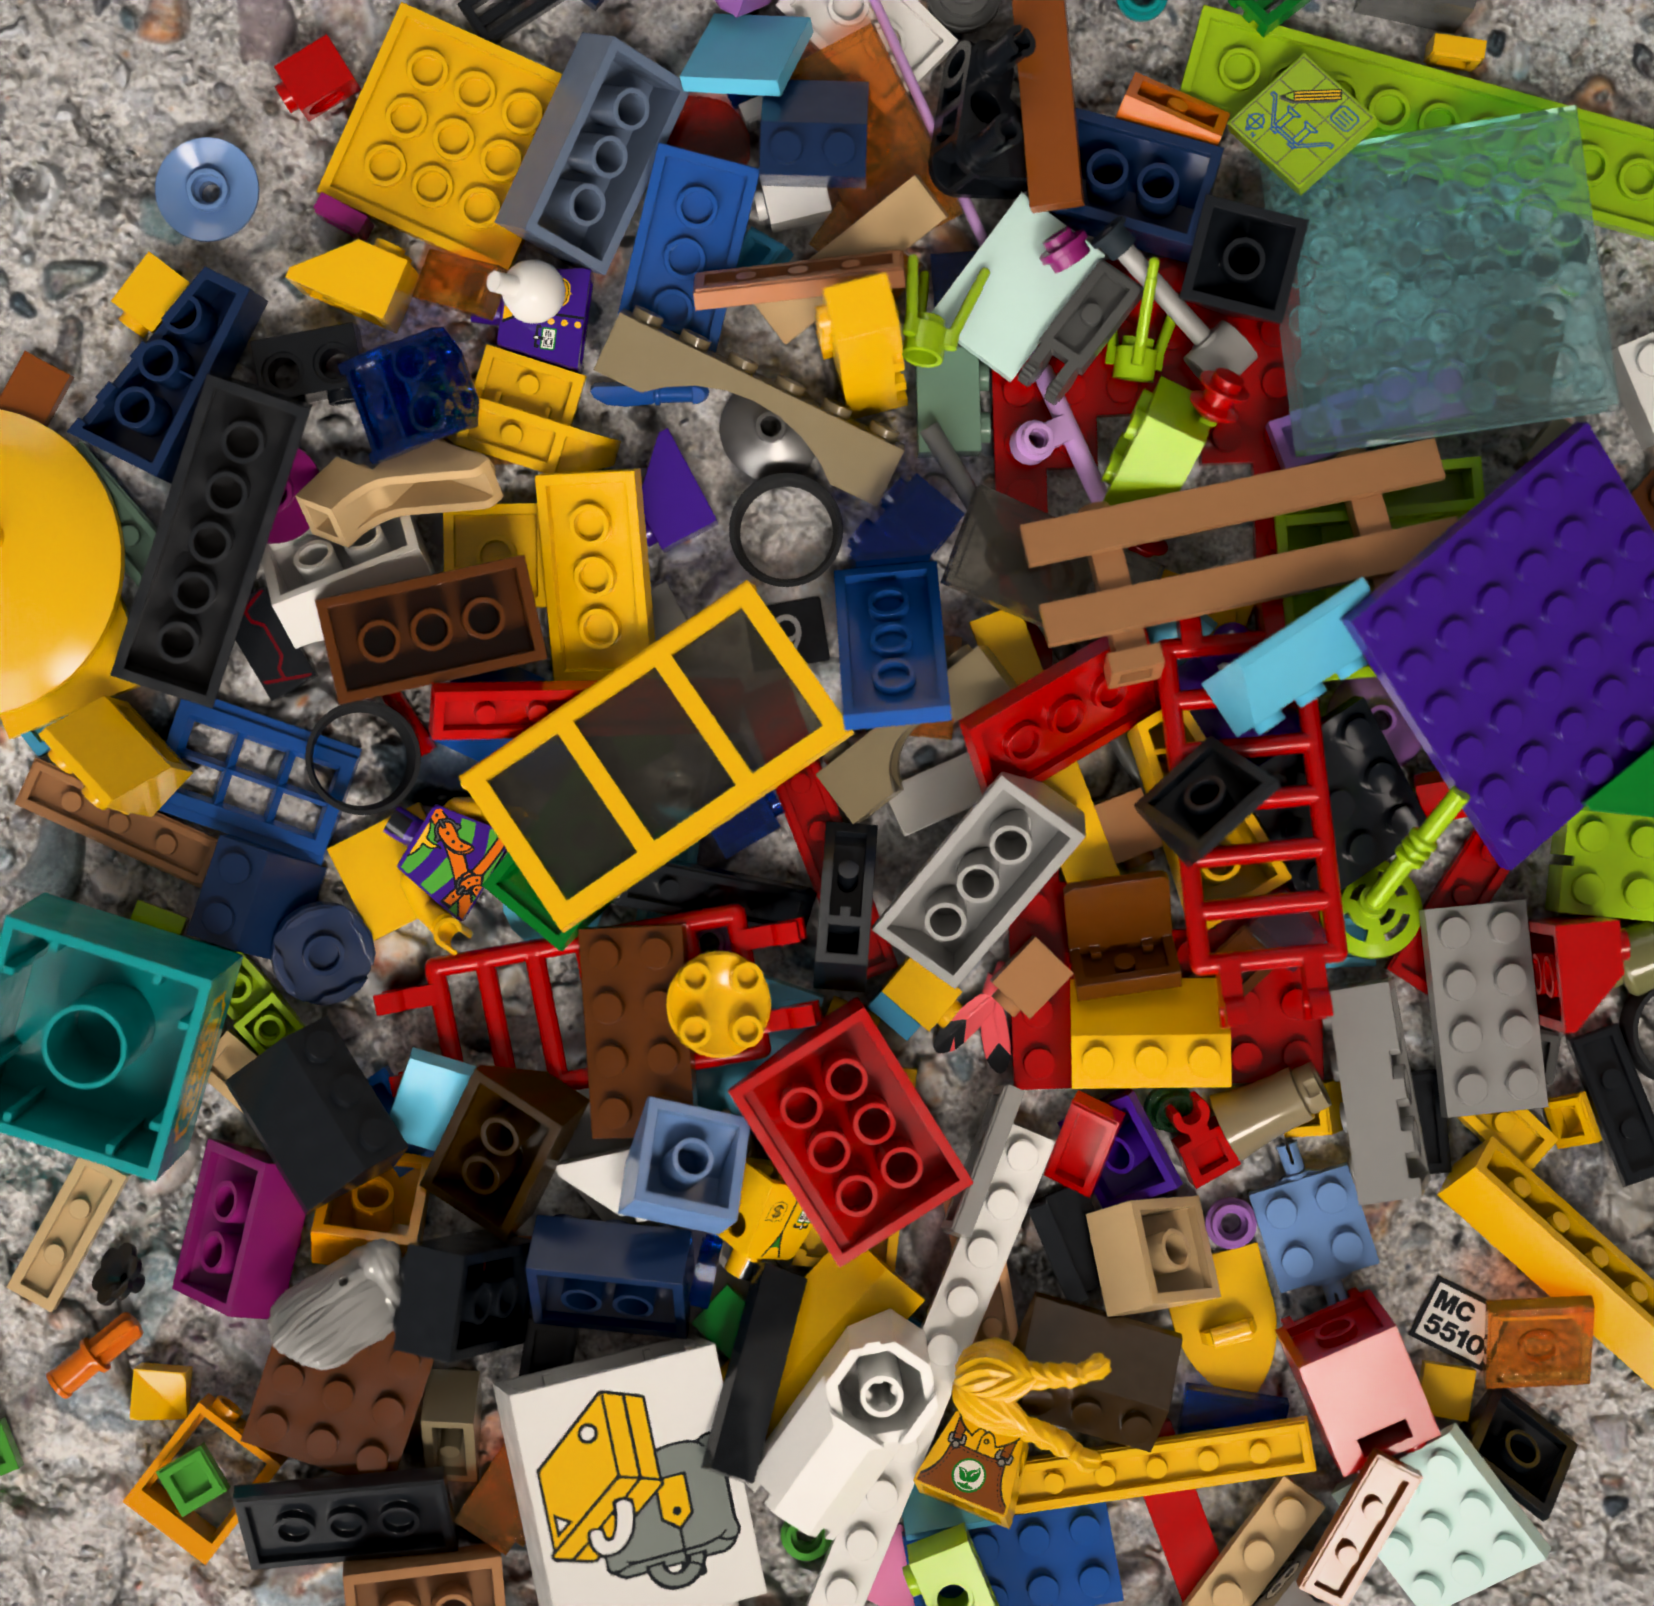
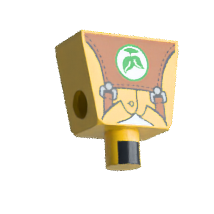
M957 1410L916 1472L913 1481L920 1493L1010 1529L1029 1445L1024 1443L1020 1437L999 1435L979 1428L962 1417Z

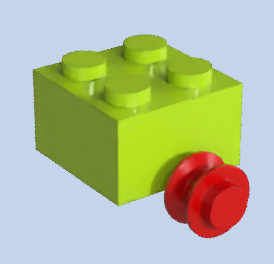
M1216 368L1215 371H1203L1200 375V380L1206 387L1205 391H1191L1162 376L1153 393L1143 389L1131 413V420L1125 432H1121L1108 459L1109 463L1102 475L1101 481L1109 484L1103 502H1108L1112 506L1179 492L1205 445L1210 427H1215L1217 423H1233L1237 421L1239 413L1233 406L1234 402L1244 403L1249 399V392L1243 386L1244 380L1242 377L1229 369ZM1165 540L1127 548L1138 556L1151 558L1153 555H1165L1168 551V544Z

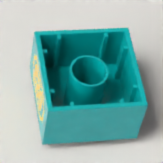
M45 892L7 914L0 934V1133L156 1182L189 1149L243 955Z

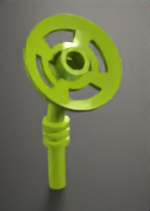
M1455 785L1452 786L1420 827H1412L1408 833L1409 835L1403 838L1401 844H1398L1395 848L1396 857L1391 863L1384 861L1346 887L1342 894L1344 914L1348 913L1350 919L1357 926L1367 930L1365 942L1352 937L1346 932L1349 954L1366 959L1389 957L1404 949L1415 937L1420 927L1419 910H1422V901L1416 885L1408 875L1413 869H1420L1424 861L1428 860L1431 853L1437 849L1438 844L1436 840L1470 800L1468 793L1459 790ZM1378 871L1382 872V875L1377 880ZM1364 884L1365 889L1361 892L1358 899H1350L1352 892ZM1401 885L1406 895L1397 897L1395 891ZM1387 910H1395L1392 919L1381 925L1380 920H1382ZM1319 911V918L1324 929L1322 911ZM1403 913L1409 915L1405 928L1397 936L1386 941L1384 934L1396 927Z

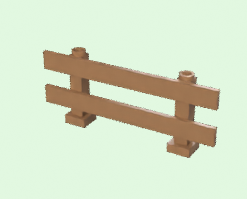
M1435 438L1368 452L1364 447H1355L1340 452L1336 455L1335 459L1112 506L1108 502H1094L1081 507L1078 513L1020 525L1019 529L1029 568L1087 556L1096 593L1039 604L1048 647L1107 636L1111 653H1107L1103 670L1108 689L1160 679L1165 663L1160 642L1147 645L1143 629L1145 627L1356 582L1362 577L1369 585L1371 594L1458 521L1457 516L1392 530L1382 493L1439 482L1445 479L1446 476ZM1344 502L1354 538L1132 585L1123 548Z

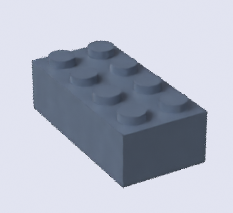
M582 32L494 222L573 268L591 269L593 273L606 275L650 180L658 143H667L690 92L683 91L680 78L615 36Z

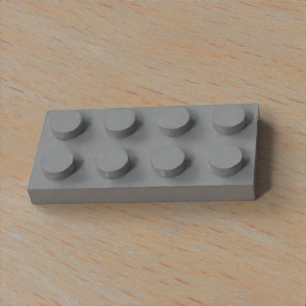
M1526 900L1419 910L1441 1117L1452 1118L1549 1107Z

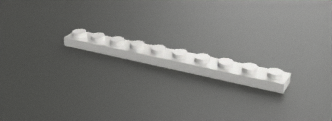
M1016 1124L1012 1125L971 1238H957L920 1327L925 1331L938 1410L913 1443L903 1444L836 1538L832 1540L806 1602L807 1606L865 1605L915 1484L913 1481L915 1474L925 1460L951 1397L952 1384L956 1378L954 1374L956 1371L955 1364L962 1351L968 1348L969 1345H972L1056 1141Z

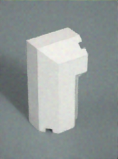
M892 1309L854 1323L845 1329L765 1441L754 1484L746 1483L754 1493L760 1485L764 1487L770 1494L764 1504L774 1514L809 1536L817 1537L821 1530L825 1529V1539L834 1540L900 1447L903 1444L913 1443L938 1410L925 1331Z

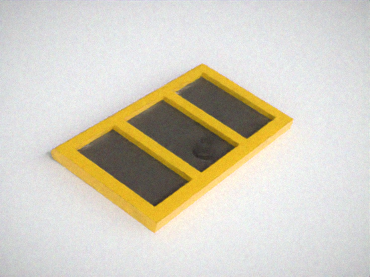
M746 579L459 775L463 789L468 790L559 929L564 933L851 737L854 732L853 730L845 731L843 715L757 593L755 584L750 583Z

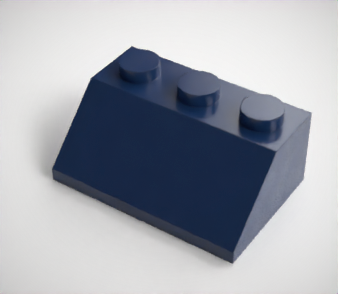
M1076 108L1085 206L1048 212L1066 226H1070L1074 232L1084 229L1087 235L1091 237H1096L1110 222L1119 216H1123L1126 219L1124 226L1136 239L1134 246L1138 250L1188 263L1205 195L1213 194L1224 148Z
M568 1214L536 1216L525 1267L534 1323L678 1339L688 1338L694 1271L692 1230H683L667 1224L657 1227L635 1225L618 1219L607 1221L578 1219Z

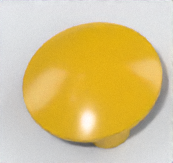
M713 951L692 958L679 969L668 990L666 1010L674 1034L687 1048L703 1056L724 1058L739 1054L760 1042L770 1017L771 996L763 972L757 965L731 952Z

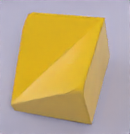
M141 1362L133 1370L130 1420L186 1419L189 1415L193 1366Z

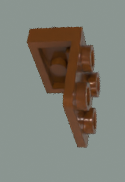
M1154 870L1068 883L1064 887L1063 896L1068 957L1071 971L1074 973L1072 976L1078 1001L1182 987L1181 969L1172 936L1170 882L1165 871Z

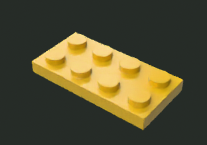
M641 468L541 473L535 476L554 681L600 680L656 642ZM654 670L643 679L657 677L659 675L658 670Z

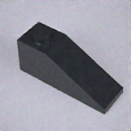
M826 821L813 988L865 992L878 825Z

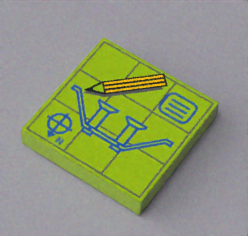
M1305 53L1227 122L1229 132L1299 196L1304 194L1378 126L1377 118Z

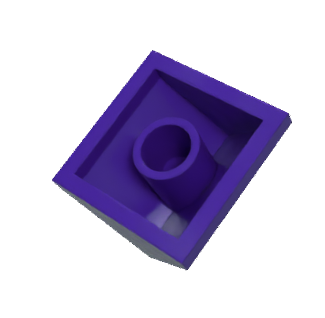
M1119 1088L1099 1099L1126 1113L1094 1191L1102 1208L1104 1209L1130 1200L1148 1199L1180 1187L1183 1182L1135 1092L1131 1088ZM1065 1118L1057 1122L1060 1129L1062 1128Z

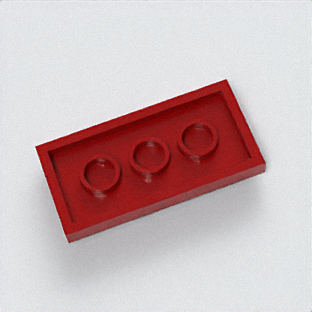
M1145 627V628H1143V629H1144V633H1145L1147 645H1149V644H1150V641H1149L1148 633H1147V630H1146V627ZM1103 636L960 719V728L981 794L987 790L1001 772L1043 782L1131 730L1136 724L1161 710L1158 679L1108 689L1103 669L1107 653H1111L1108 637Z

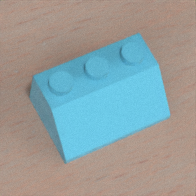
M1363 577L1202 683V686L1236 737L1251 728H1254L1260 736L1286 718L1280 710L1293 700L1302 708L1327 691L1322 683L1323 680L1336 673L1342 681L1368 664L1340 620L1370 595L1369 585Z

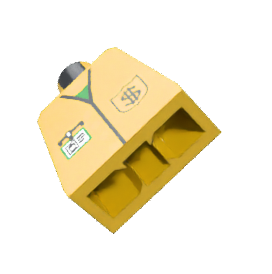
M746 1158L737 1222L722 1233L716 1234L733 1247L724 1266L725 1269L733 1276L745 1281H751L755 1264L762 1262L763 1259L789 1261L793 1258L813 1227L771 1160Z

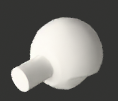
M539 259L523 260L511 267L507 274L492 271L487 278L488 290L502 294L503 302L513 316L524 323L538 324L551 319L559 312L565 300L566 289L562 276L554 266Z

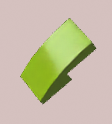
M234 951L243 955L227 1014L234 1021V1028L260 1055L283 1037L305 1027V1024L248 954Z

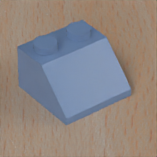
M649 1097L646 1100L625 1162L618 1214L714 1234L722 1233L737 1222L750 1126L743 1116Z

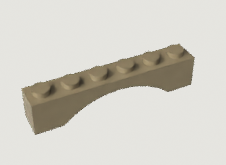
M636 305L633 312L624 308L619 313L593 370L640 393L664 387L700 386L726 390L753 400L778 415L803 438L819 460L831 485L876 507L878 506L905 451V444L897 441L900 434L898 431L876 420H871L868 427L850 418L853 412L851 408L831 398L825 397L822 404L803 395L806 389L805 386L786 376L778 374L775 381L757 373L756 370L759 364L741 354L730 351L728 358L711 351L709 350L711 341L698 333L683 328L681 334L678 335L662 327L664 318L646 308Z

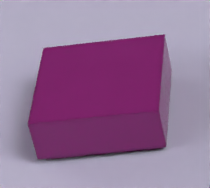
M321 192L313 207L321 220L358 240L367 241L375 226L368 216Z

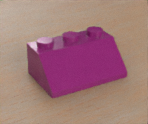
M208 1138L172 1289L228 1317L269 1320L271 1306L289 1289L296 1253L301 1244V1232L306 1214L267 1151Z

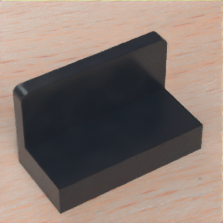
M1064 1187L1031 1201L1028 1212L1065 1299L1079 1303L1088 1299L1087 1291L1101 1286L1086 1214L1095 1212L1090 1198L1068 1187Z

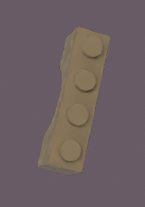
M966 644L946 659L952 718L960 720L1018 686L987 645L977 646L973 650L969 644ZM920 724L864 729L867 734L855 744L851 745L848 740H845L822 758L827 766L815 775L852 824L865 821L904 790L900 776V756L907 738Z

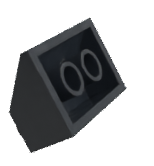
M328 1016L283 1037L225 1082L306 1215L391 1170L409 1147Z

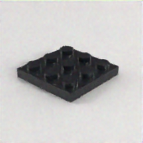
M1355 695L1320 718L1341 890L1393 856L1395 848L1398 844L1402 843L1405 836L1409 835L1408 833L1411 828L1420 827L1426 820V816L1365 698ZM1303 753L1265 756L1253 762L1254 765L1275 778L1281 787L1307 785ZM1310 806L1264 809L1253 812V815L1270 841L1313 837ZM1316 858L1283 861L1292 876V879L1286 882L1290 892L1319 890Z

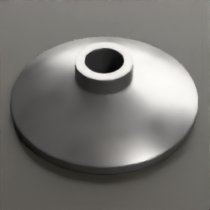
M804 391L803 395L812 399V397L806 391ZM733 394L727 402L720 421V438L727 457L744 474L758 480L777 473L798 474L815 458L814 453L803 438L778 415L755 401ZM768 418L778 420L781 424L780 432L773 437L764 435L761 431V425L764 420Z

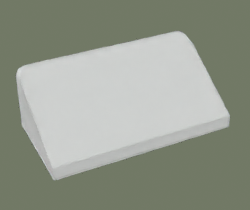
M966 752L903 780L904 790L890 800L889 804L904 837L971 808L982 794L969 753Z

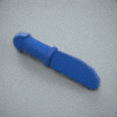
M595 382L590 389L591 394L596 400L606 405L622 407L652 405L653 403L656 406H660L661 403L693 402V404H700L709 396V388L700 386L664 387L640 393L619 382Z

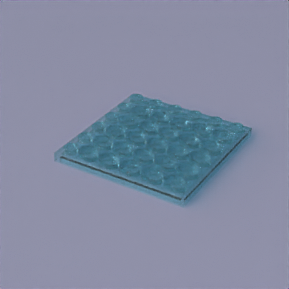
M1576 105L1364 139L1301 196L1260 160L1265 209L1309 220L1283 322L1279 324L1296 457L1619 410L1620 402Z

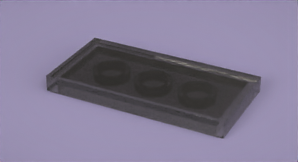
M982 484L975 487L943 573L941 584L1042 628L1044 627L1039 604L1096 593L1087 556L1029 568L1019 527L1022 524L1055 518L1054 516ZM1123 548L1132 585L1162 578L1165 565ZM1101 637L1083 640L1077 643L1087 646Z

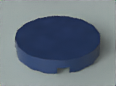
M326 901L301 905L285 916L273 934L269 952L273 973L286 992L298 1000L321 1006L345 1001L358 992L368 979L367 975L371 970V965L374 964L376 954L372 933L360 916L342 904Z

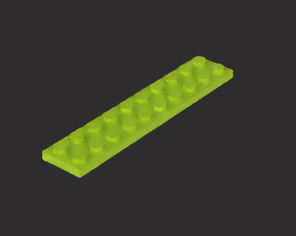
M1203 5L1179 91L1231 113L1228 122L1305 53L1377 118L1378 126L1345 155L1346 157L1654 241L1653 128L1280 25L1263 38L1256 31L1258 24L1254 20L1248 23L1240 14Z

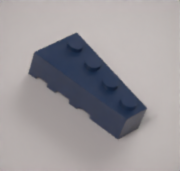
M205 266L161 318L163 323L147 342L142 341L130 355L132 360L113 383L108 381L95 397L98 401L83 419L78 417L67 432L172 484L207 374L212 370L230 377L232 376L269 301L252 289Z

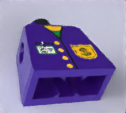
M556 269L564 281L566 289L563 306L554 317L538 324L524 323L516 319L504 304L502 295L474 292L471 305V322L499 326L497 345L500 348L582 374L595 279L591 269Z

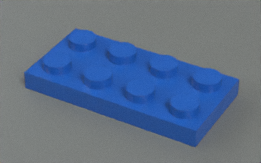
M661 142L658 143L618 315L624 308L633 312L636 305L641 306L663 317L662 327L678 335L681 334L683 328L698 333L711 341L709 350L717 351L727 307L695 310L693 297L695 274L697 272L737 268L759 180L758 167Z
M937 561L834 570L842 710L845 731L952 721Z
M1106 1502L1014 1515L1010 1529L1000 1525H992L968 1530L1000 1606H1097L1124 1601ZM902 1532V1539L908 1565L909 1561L907 1545L921 1539L907 1541L905 1532ZM948 1585L941 1589L939 1594L945 1598H955L961 1595L965 1589L959 1585ZM922 1594L913 1597L915 1606H926Z

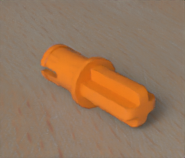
M123 1312L91 1339L84 1337L79 1341L80 1348L56 1368L46 1373L49 1384L59 1396L68 1399L73 1395L74 1391L99 1371L106 1373L111 1369L110 1362L142 1337L144 1333L142 1325L132 1314Z

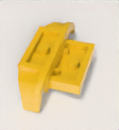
M486 344L472 393L460 391L424 378L417 401V406L432 425L455 445L543 473L594 471L614 466L621 444L620 440L573 426L587 379L586 375Z

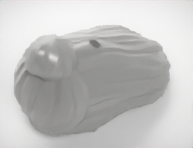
M376 1239L368 1242L366 1245L357 1246L348 1255L339 1258L316 1274L304 1279L296 1286L287 1289L270 1309L267 1325L273 1347L279 1353L294 1359L302 1366L306 1365L319 1370H327L346 1363L359 1351L378 1341L384 1340L389 1333L394 1331L393 1317L397 1307L400 1305L403 1284L400 1267L403 1258L401 1257L399 1245L394 1241Z

